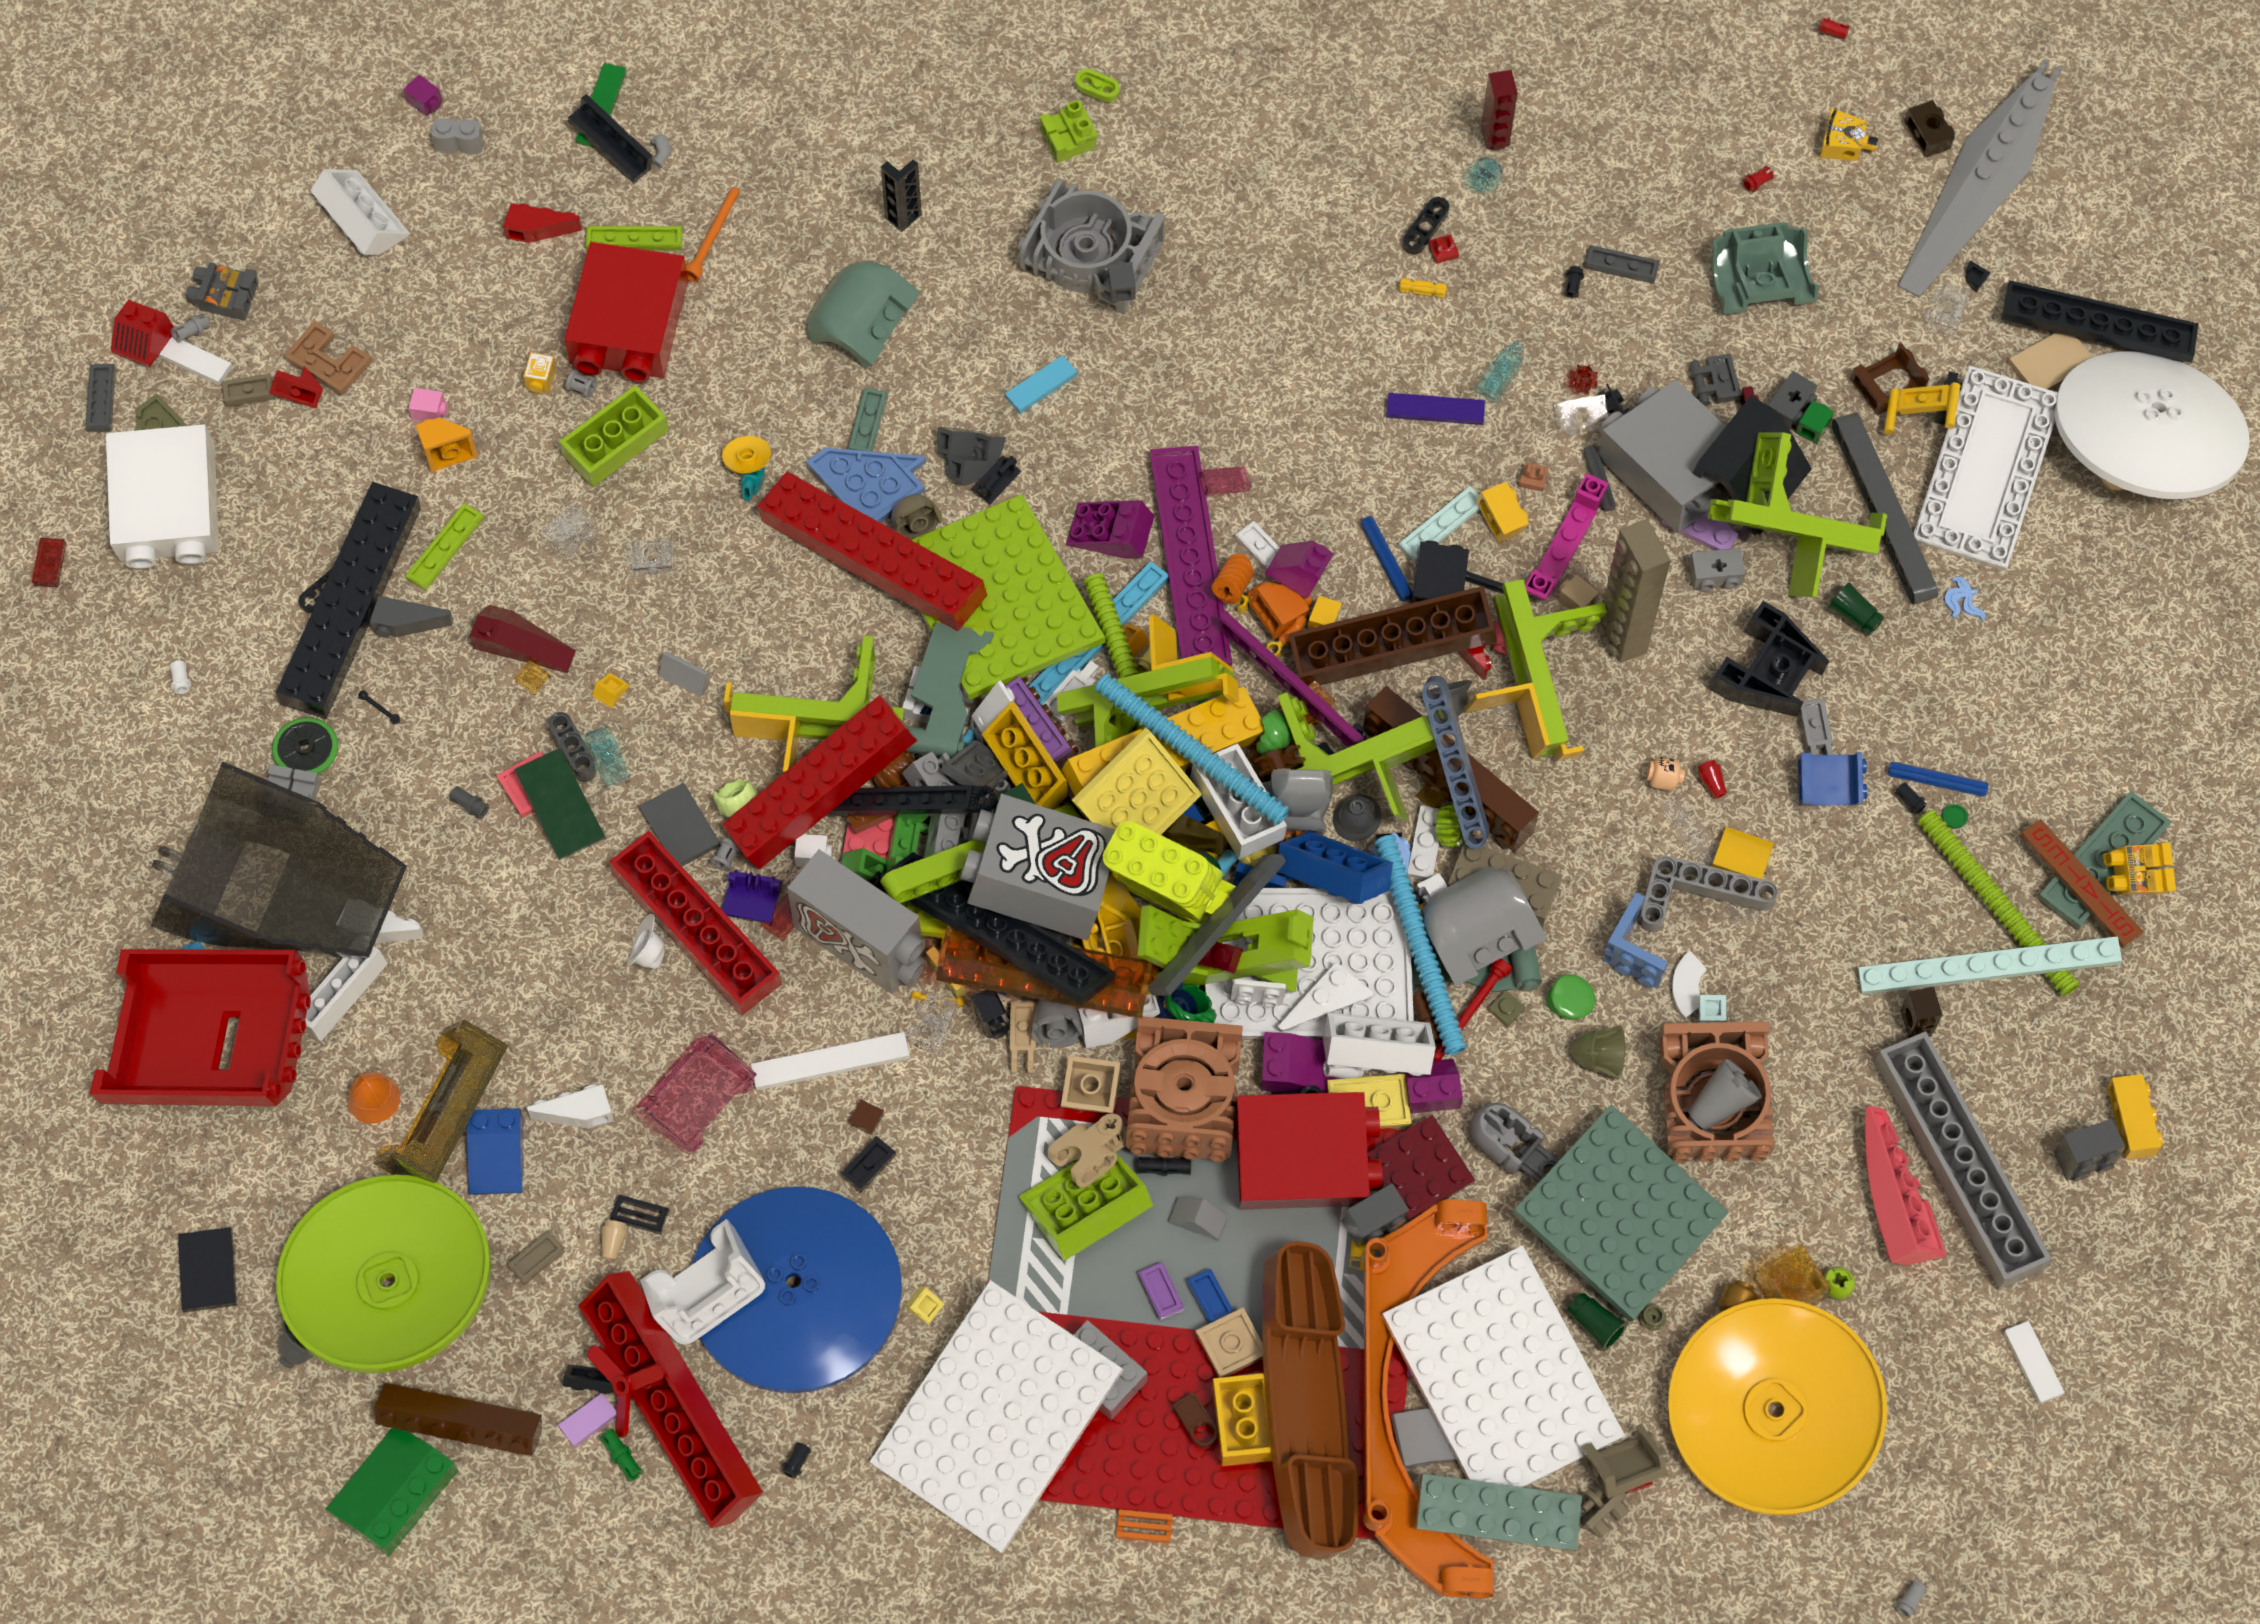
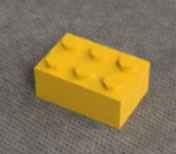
M1264 1373L1213 1378V1396L1222 1466L1272 1461Z

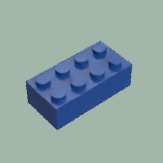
M1312 831L1280 843L1279 854L1283 855L1286 862L1278 872L1286 875L1288 879L1300 880L1307 883V886L1323 889L1332 896H1341L1348 899L1352 904H1362L1390 889L1393 866L1391 861Z

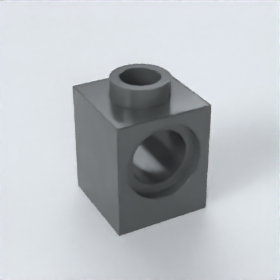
M1120 261L1108 264L1111 302L1136 300L1133 263Z

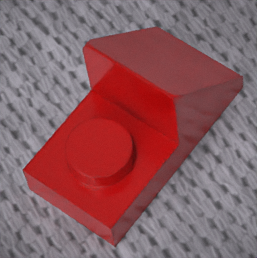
M303 366L300 377L277 370L269 393L317 408L323 388L309 370Z

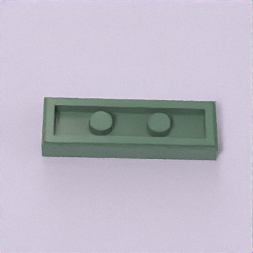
M864 387L848 450L873 452L888 392Z

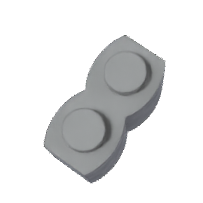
M437 119L433 121L431 136L436 151L446 154L458 151L464 154H478L482 152L484 136L480 122L475 120H460L456 122L451 119Z

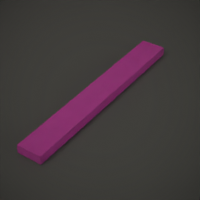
M1227 611L1220 615V630L1292 696L1297 697L1299 701L1302 700L1307 710L1348 748L1364 741V737L1235 618Z

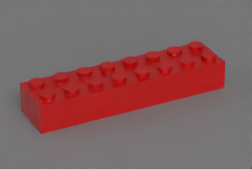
M879 695L723 822L722 825L745 857L760 870L917 742V739L889 703Z
M647 831L609 861L614 877L648 914H654L656 923L741 1016L782 985L780 972L650 831Z

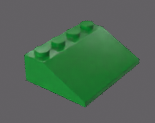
M391 1428L325 1510L386 1556L390 1557L458 1473V1469L452 1460L415 1435L405 1430Z

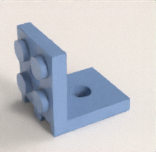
M1636 892L1607 943L1609 945L1605 950L1606 955L1603 962L1615 967V970L1621 975H1630L1638 979L1639 983L1647 988L1654 987L1658 989L1663 981L1668 962L1626 941L1640 916L1645 896Z

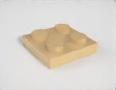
M1244 1307L1196 1330V1336L1219 1378L1227 1377L1263 1359V1343Z

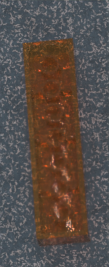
M947 926L939 954L936 980L1142 1018L1153 963L1143 959L1074 947L1116 972L1113 982L1081 1006L950 926Z

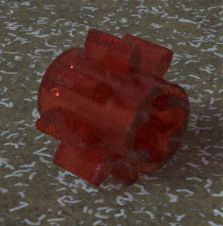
M1578 364L1576 372H1569L1568 378L1571 380L1568 387H1574L1577 395L1579 393L1589 395L1590 388H1597L1598 381L1596 379L1598 372H1593L1590 365L1580 366Z

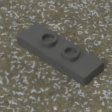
M90 364L85 425L87 432L112 431L115 364Z

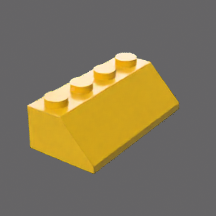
M1014 701L1010 702L985 729L982 736L1004 769L1008 771V775L1015 786L1023 783L1036 805L1052 810L1056 809L1068 796L1067 780Z

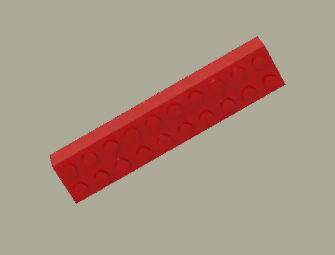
M788 471L785 472L757 506L762 522L956 631L962 628L987 597L983 579Z
M625 1271L607 1275L578 1307L605 1352L625 1373H633L654 1363H659L665 1367L666 1375L661 1380L637 1389L631 1396L710 1528L733 1523L764 1493L668 1333L653 1318L647 1299L631 1272Z

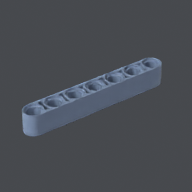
M1438 675L1432 676L1425 682L1422 689V697L1464 841L1470 848L1479 849L1487 841L1489 835L1488 822L1448 684L1443 677ZM1429 686H1438L1441 689V693L1438 695L1432 694L1429 691ZM1436 710H1445L1448 718H1439L1436 715ZM1448 733L1453 735L1455 742H1446L1443 739V735ZM1458 758L1461 760L1462 766H1453L1450 763V759ZM1465 782L1469 786V790H1460L1457 787V783ZM1464 807H1473L1476 810V814H1467L1464 811ZM1478 830L1483 834V837L1480 839L1474 838L1470 832Z

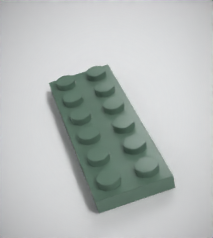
M2130 791L2074 856L2110 894L2112 891L2107 890L2106 880L2109 876H2115L2114 866H2105L2103 854L2123 846L2154 844L2170 826L2172 821ZM2057 876L2053 878L2038 896L2041 902L2078 930L2091 916Z
M1420 1474L1415 1529L1577 1551L1582 1496Z

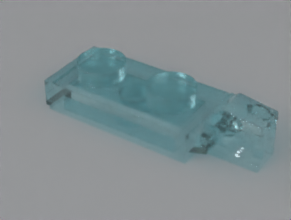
M1515 340L1509 351L1503 349L1476 388L1477 394L1496 404L1498 403L1521 367L1523 359L1519 356L1523 352L1522 347L1524 344Z

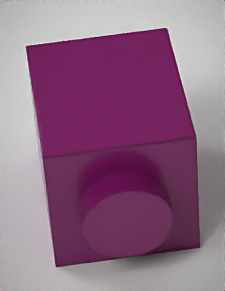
M420 74L403 88L406 102L426 117L431 112L437 111L443 102L440 89Z

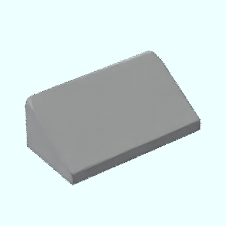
M664 652L659 677L701 697L710 685L708 671L669 652Z

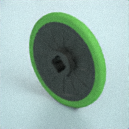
M311 717L298 718L284 725L276 734L272 745V754L277 766L292 768L294 772L295 769L320 774L333 763L338 752V739L334 730L326 722ZM309 744V748L301 750V746Z

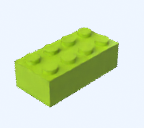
M634 385L562 438L559 444L562 456L594 487L666 434L669 428L667 418L662 411Z

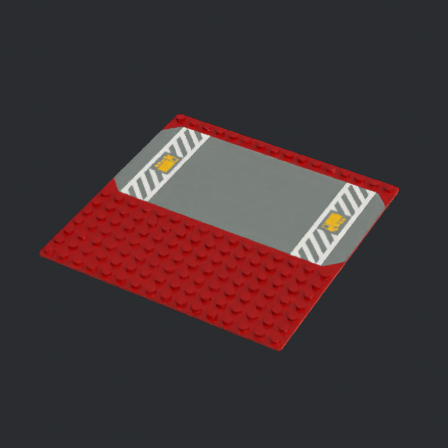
M1025 1086L1016 1087L988 1283L991 1280L1072 1335L1088 1320L1148 1372L1147 1383L1112 1420L1106 1417L1100 1410L1096 1412L1039 1501L1115 1510L1172 1514L1175 1517L1284 1529L1273 1461L1222 1466L1218 1436L1216 1443L1208 1449L1196 1447L1172 1408L1174 1403L1195 1392L1217 1427L1213 1378L1219 1377L1196 1336V1330L1208 1325V1322L1186 1283L1187 1279L1211 1268L1234 1312L1244 1307L1263 1343L1262 1288L1264 1263L1271 1253L1288 1242L1302 1241L1319 1245L1328 1253L1333 1261L1345 1320V1329L1337 1338L1345 1395L1349 1460L1358 1469L1359 1511L1357 1538L1378 1540L1375 1536V1531L1368 1529L1363 1522V1515L1365 1513L1364 1263L1362 1262V1253L1366 1245L1364 1244L1358 1248L1341 1222L1347 1209L1353 1206L1240 1210L1235 1110L1230 1158L1225 1159L1223 1162H1214L1210 1159L1200 1158L1191 1160V1175L1167 1174V1176H1162V1174L1155 1173L1138 1174L1139 1157H1162L1157 1154L1136 1155L1126 1145L1117 1151L1118 1155L1146 1185L1153 1207L1064 1261L1050 1245L1020 1201L1019 1196L1075 1162L1071 1161L1064 1166L1054 1164L1048 1158V1148L1054 1141L1078 1124H1085L1090 1128L1108 1113L1061 1107L1063 1091ZM1117 1097L1113 1114L1121 1117L1123 1128L1127 1131L1130 1098ZM1394 1128L1380 1129V1138L1367 1139V1151L1375 1149L1405 1130ZM1171 1156V1157H1168V1158H1184V1157ZM1369 1191L1370 1196L1378 1191ZM1178 1198H1204L1228 1216L1218 1241L1169 1223ZM1407 1219L1402 1223L1403 1226L1409 1223ZM1388 1231L1384 1232V1234L1381 1235L1379 1238H1383L1386 1235H1388ZM1375 1249L1370 1250L1372 1256L1382 1257L1379 1251ZM1163 1262L1184 1306V1311L1160 1321L1138 1276V1272ZM1394 1341L1388 1367L1387 1399L1393 1438L1398 1450L1391 1416L1405 1412L1408 1366ZM1263 1359L1227 1377L1264 1373ZM1200 1426L1195 1430L1194 1436L1198 1441L1206 1443L1213 1439L1214 1431L1208 1426ZM1371 1511L1374 1519L1379 1521L1384 1519L1381 1512Z

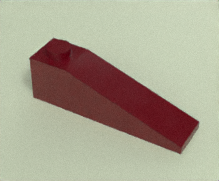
M488 605L477 615L470 633V640L475 650L568 673L576 653L573 648L516 612L493 605Z

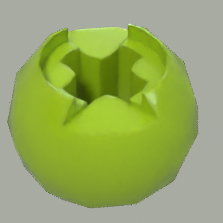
M1842 1266L1832 1267L1827 1270L1821 1281L1823 1291L1834 1300H1843L1851 1296L1856 1285L1853 1274ZM1835 1279H1837L1838 1282L1844 1283L1841 1288L1839 1284H1833Z

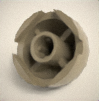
M911 494L899 500L894 506L891 521L894 531L912 540L936 530L938 523L941 524L942 515L930 498L921 494Z

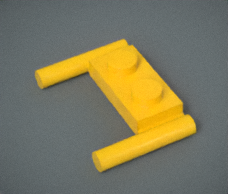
M1951 383V385L1901 390L1896 388L1890 389L1884 433L1888 435L1894 433L1896 413L1898 411L1901 415L1947 411L1945 427L1947 429L1955 428L1960 384Z

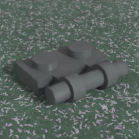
M1731 353L1707 357V366H1700L1699 360L1690 362V376L1696 385L1695 395L1704 406L1710 404L1709 396L1715 395L1717 403L1741 400L1742 393ZM1710 376L1712 384L1705 385L1704 377Z

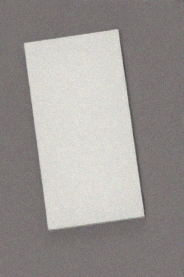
M1969 365L1959 394L1955 428L1948 429L1914 531L1917 543L2007 571L2055 422L2054 406L2058 396L2057 392Z

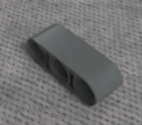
M565 712L554 713L549 719V726L558 748H561L575 778L580 782L591 781L596 775V768L590 751L570 716ZM560 725H566V728L562 730L556 729ZM571 745H577V748L573 750L567 749ZM581 765L589 766L587 769L584 770L578 769Z

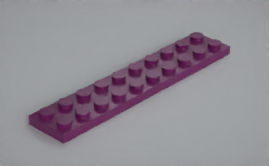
M1198 445L1150 449L1149 456L1167 574L1169 575L1168 581L1180 659L1212 652L1232 667L1229 637L1220 630V615L1224 613L1223 602L1214 595L1211 585L1217 578L1218 568Z

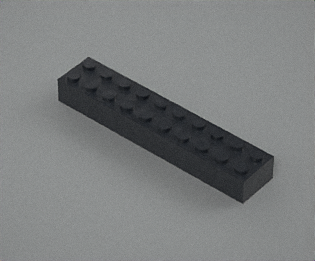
M372 481L277 688L276 694L280 705L327 719L370 624L377 598L383 595L420 513L421 507L418 496Z

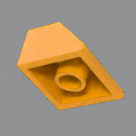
M440 417L427 419L415 425L431 472L478 457L470 429Z

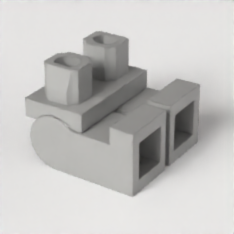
M270 764L269 778L258 806L259 811L265 814L307 822L321 786L318 774L295 769L294 772L292 768Z

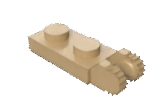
M1011 1002V1073H1017L1019 1069L1018 1054H1028L1026 1069L1028 1073H1034L1036 1041L1032 1038L1031 1028L1037 1002Z

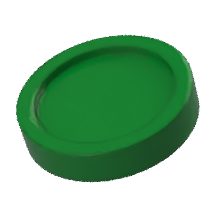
M1952 804L1944 809L1942 820L1947 823L1948 827L1959 829L1966 824L1968 813L1962 806Z

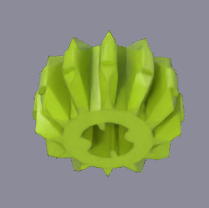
M1454 804L1441 806L1440 811L1436 814L1437 821H1435L1437 840L1440 841L1442 846H1463L1465 841Z

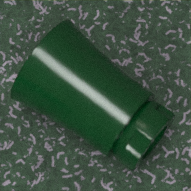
M1850 582L1840 590L1827 608L1846 619L1860 631L1863 630L1869 636L1885 619L1878 612V609L1869 603Z
M1580 1293L1567 1308V1312L1574 1317L1573 1320L1595 1340L1602 1351L1608 1350L1622 1336L1628 1326L1626 1321L1615 1316L1586 1293Z

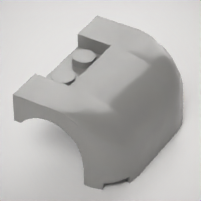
M1492 866L1484 868L1437 892L1429 898L1421 914L1424 918L1425 929L1455 987L1477 976V970L1522 947L1525 951L1548 939L1515 875L1510 869L1507 870L1505 868H1493Z

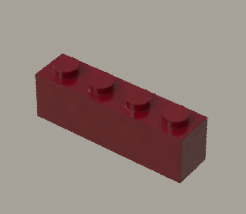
M1512 70L1488 73L1481 121L1486 149L1501 150L1510 146L1518 95Z

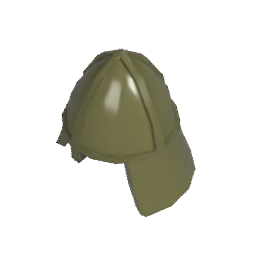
M1618 1025L1609 1029L1586 1032L1576 1038L1569 1046V1054L1583 1068L1609 1075L1615 1079L1621 1077L1626 1050L1625 1034L1622 1026Z

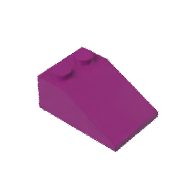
M1265 1032L1261 1091L1298 1090L1308 1085H1315L1323 1093H1328L1327 1080L1339 1078L1324 1075L1323 1065L1326 1061L1323 1041L1292 1033Z

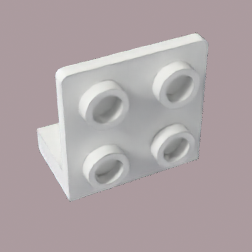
M1254 975L1232 979L1230 1000L1236 1001V1003L1241 1005H1249L1251 1002L1262 1003L1265 1007H1276L1283 1003L1286 984L1266 982Z

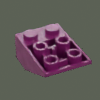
M1142 500L1078 502L1066 545L1120 558H1143L1155 515Z

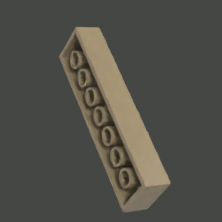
M1648 518L1624 527L1619 531L1615 552L1613 553V561L1610 566L1608 583L1605 588V596L1602 600V603H1605L1607 613L1602 617L1601 622L1597 623L1600 634L1606 636L1609 642L1608 648L1613 657L1617 656L1620 663L1647 653L1671 562Z

